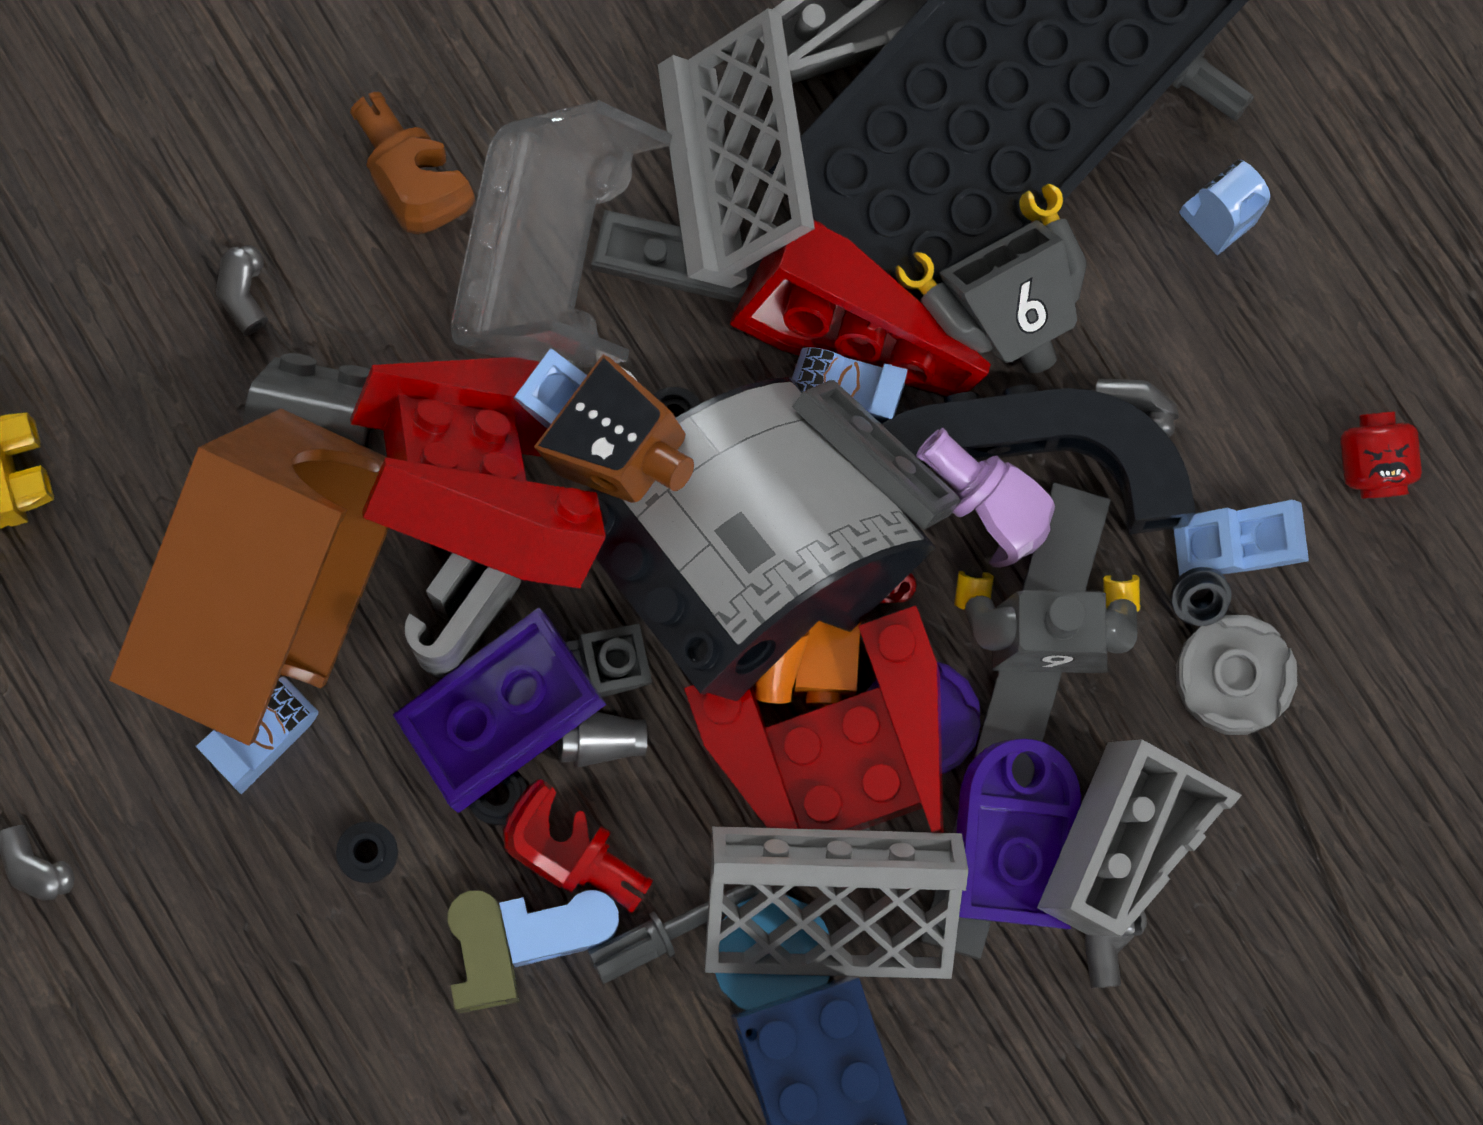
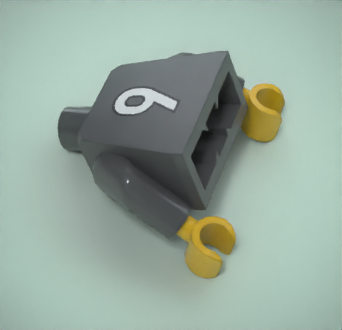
M1047 184L1041 188L1043 196L1047 200V210H1042L1037 206L1034 196L1030 191L1024 193L1019 202L1020 210L1028 220L1033 222L940 272L944 283L937 284L932 278L934 264L931 258L924 253L915 252L913 254L924 267V276L920 281L910 280L899 265L895 269L896 278L903 287L919 289L924 295L921 299L922 304L948 336L978 353L992 351L1003 362H1013L1020 358L1024 370L1028 373L1043 372L1056 363L1057 356L1051 340L1074 328L1077 322L1075 303L1080 298L1087 267L1086 258L1068 220L1060 219L1057 213L1062 207L1063 196L1059 188L1052 184Z
M964 571L958 572L954 605L965 610L976 642L982 648L992 651V671L1107 673V651L1115 654L1128 652L1137 641V612L1140 610V578L1138 575H1132V580L1113 581L1111 580V575H1106L1103 578L1104 593L1085 591H1017L995 608L991 600L994 580L992 574L983 572L982 578L967 576Z

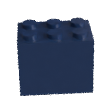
M846 976L730 1015L766 1125H908L858 977ZM749 1028H751V1034L749 1036H745L746 1031Z

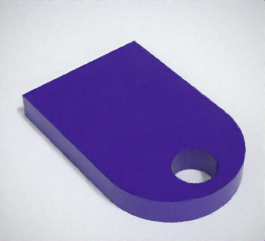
M1033 739L1000 741L980 752L966 770L960 790L956 832L962 833L968 865L966 891L962 890L959 918L1071 929L1070 925L1037 908L1081 806V792L1077 776L1067 759L1052 746ZM1020 753L1030 757L1035 769L1034 777L1026 787L1019 785L1012 774L1013 761Z

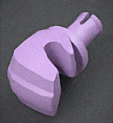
M944 428L935 431L922 444L916 454L917 458L932 468L953 488V492L960 497L961 502L953 513L957 517H963L976 508L985 528L1000 545L991 558L990 565L1000 568L1014 564L1022 557L1036 551L1045 542L1051 530L1050 522L1055 504L1049 494L1030 476L1011 463H1004L998 456H992L978 463L948 435Z

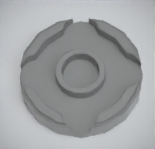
M1224 615L1222 619L1212 625L1201 626L1184 643L1176 662V688L1185 709L1203 726L1224 735H1248L1270 726L1290 706L1297 688V662L1291 648L1288 649L1285 641L1280 637L1281 634L1273 626L1249 615Z

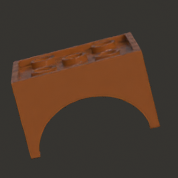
M281 408L198 447L109 681L248 746L255 742L260 724L280 675L303 681L320 689L324 687L329 679L389 530L388 527L367 520L362 515L364 505L386 456Z

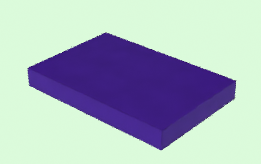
M538 607L395 712L393 716L449 806L457 813H460L607 704L548 616Z

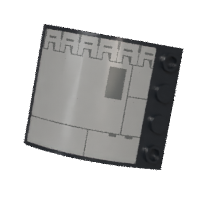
M789 377L767 379L740 386L715 396L676 418L686 433L684 442L678 451L694 460L693 473L682 489L672 491L655 481L644 497L636 503H630L593 488L589 490L590 492L597 493L606 535L595 559L700 694L710 693L738 701L818 621L851 632L936 549V546L912 519L792 407L803 390L795 380Z

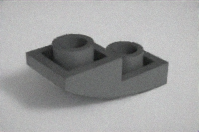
M640 624L582 634L578 640L565 642L601 697L633 690L652 683Z

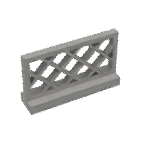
M769 8L687 60L672 55L658 64L688 278L728 288H733L747 280L746 267L815 229L781 13ZM763 36L765 47L757 67H754L747 62L757 39ZM725 60L728 62V65L718 87L717 73L713 67ZM743 72H746L752 76V79L741 105L738 106L731 101ZM769 85L772 89L773 102L764 121L755 115ZM727 111H730L736 115V118L726 139L724 118ZM751 125H754L760 129V133L749 159H746L739 154ZM777 139L780 141L781 157L772 175L764 170V167ZM735 164L744 168V171L734 193L731 173ZM759 179H762L769 185L756 214L748 209V205ZM785 193L788 195L792 219L777 227L772 222ZM743 218L753 224L742 247L739 227Z
M712 826L705 973L952 979L962 890L966 891L968 865L962 833ZM724 884L754 885L761 892L739 908L723 894ZM794 886H816L823 892L821 896L802 910L785 895ZM856 888H879L886 894L865 911L861 910L847 897ZM920 889L946 890V898L926 913L909 897ZM773 902L790 919L768 934L751 918ZM836 904L852 920L832 935H829L813 920ZM899 906L914 922L891 937L876 921ZM722 912L728 916L723 921H721ZM943 920V924H942V928H941V927L938 925V923ZM739 927L757 942L745 952H719L720 941ZM801 929L818 943L817 946L806 954H790L780 945ZM862 931H866L880 944L878 948L868 955H851L842 947ZM927 932L940 944L939 957H913L904 947Z

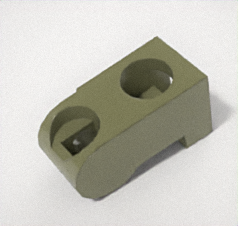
M467 891L460 894L451 903L448 910V925L453 935L461 942L467 982L451 985L455 1010L460 1014L520 1002L514 967L498 902L490 894L483 891Z

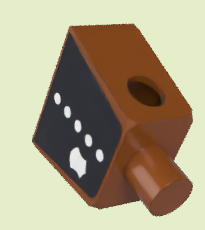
M604 354L534 446L552 471L560 477L630 503L640 501L655 481L672 491L682 489L689 481L694 470V460L678 451L684 442L686 433L672 412L616 362Z

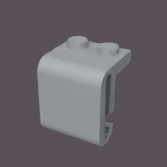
M452 553L426 590L436 614L449 622L434 643L425 623L409 614L406 620V639L421 667L429 674L443 678L468 660L512 599L522 580Z

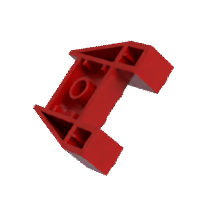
M518 357L372 365L350 421L351 425L383 430L387 458L385 457L364 505L362 510L363 518L521 580L579 589L606 538L596 492L526 481L522 454L541 457L534 446L546 432L547 428L527 412L513 397L540 361Z
M916 605L858 626L878 680L879 688L766 727L758 701L755 699L753 687L738 701L710 693L700 694L694 685L684 688L704 747L767 828L860 831L923 808L931 832L944 833L940 672Z

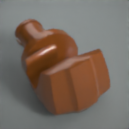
M381 92L368 94L369 99L373 103L371 107L364 97L354 103L350 114L354 120H357L375 148L369 156L366 166L371 173L372 181L403 230L418 235L430 232L463 215L474 205V192L468 180L460 171L434 172L420 169L423 167L443 166L446 163L445 148L441 142L431 140L425 129L420 127L404 130Z

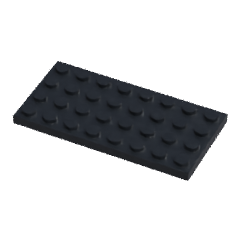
M927 0L800 136L813 220L822 223L828 229L849 239L897 282L895 269L898 265L905 271L906 276L910 280L920 281L923 278L924 267L913 255L915 252H920L931 258L934 264L932 278L937 284L944 283L940 272L1033 222L1028 220L1020 210L1019 202L1024 193L1030 191L1034 196L1037 206L1042 210H1047V200L1043 196L1041 188L1047 184H1052L1062 192L1064 201L1249 0ZM779 159L767 172L772 175L774 174ZM905 288L921 302L924 295L919 289Z

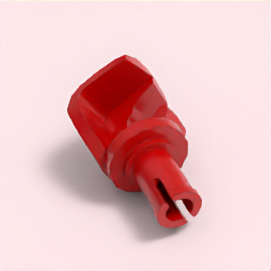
M538 778L531 783L517 800L506 819L503 828L504 849L506 852L533 872L559 888L562 887L569 893L573 892L577 884L583 887L588 882L626 907L627 911L633 913L642 899L622 887L621 882L625 881L643 894H646L653 879L644 876L607 851L610 845L606 843V840L610 836L611 831L602 825L590 841L586 815L583 811L575 813L571 837L564 842L555 841L549 832V814L557 792L553 786Z

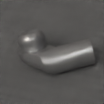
M1098 379L1096 385L1097 392L1117 397L1133 405L1155 421L1168 437L1173 435L1175 429L1174 420L1179 419L1177 406L1154 385L1144 380Z
M17 825L0 831V854L8 880L14 888L42 901L54 900L58 894L62 895L71 891L74 886V873L70 865L64 861L51 864L48 861L35 857L25 825Z
M1144 911L1122 936L1085 935L1090 987L1092 989L1121 985L1118 953L1135 935L1139 936L1145 930L1147 918Z

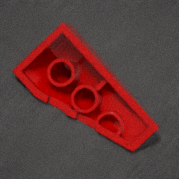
M814 221V230L762 259L730 322L731 326L782 351L800 355L803 347H813L829 350L846 358L879 367L889 364L907 369L905 385L944 396L969 392L989 373L991 366L977 351L948 336L919 300L853 242L817 221Z

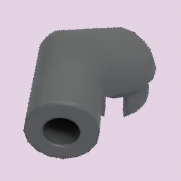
M245 245L241 248L232 247L224 254L220 262L216 295L244 336L257 332L268 322L267 316L250 294L252 277L258 276L260 270L264 267L263 256L257 248L251 245Z

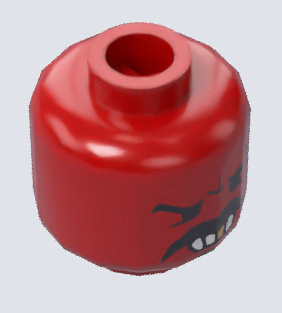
M1395 411L1359 415L1360 426L1349 428L1341 436L1345 483L1352 489L1360 490L1361 499L1409 494L1408 485L1417 482L1422 474L1417 429L1409 423H1396Z

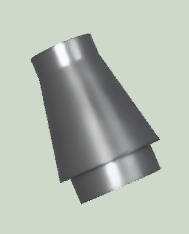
M596 712L557 741L559 761L573 762L574 768L630 756H645L647 751L646 720H632Z

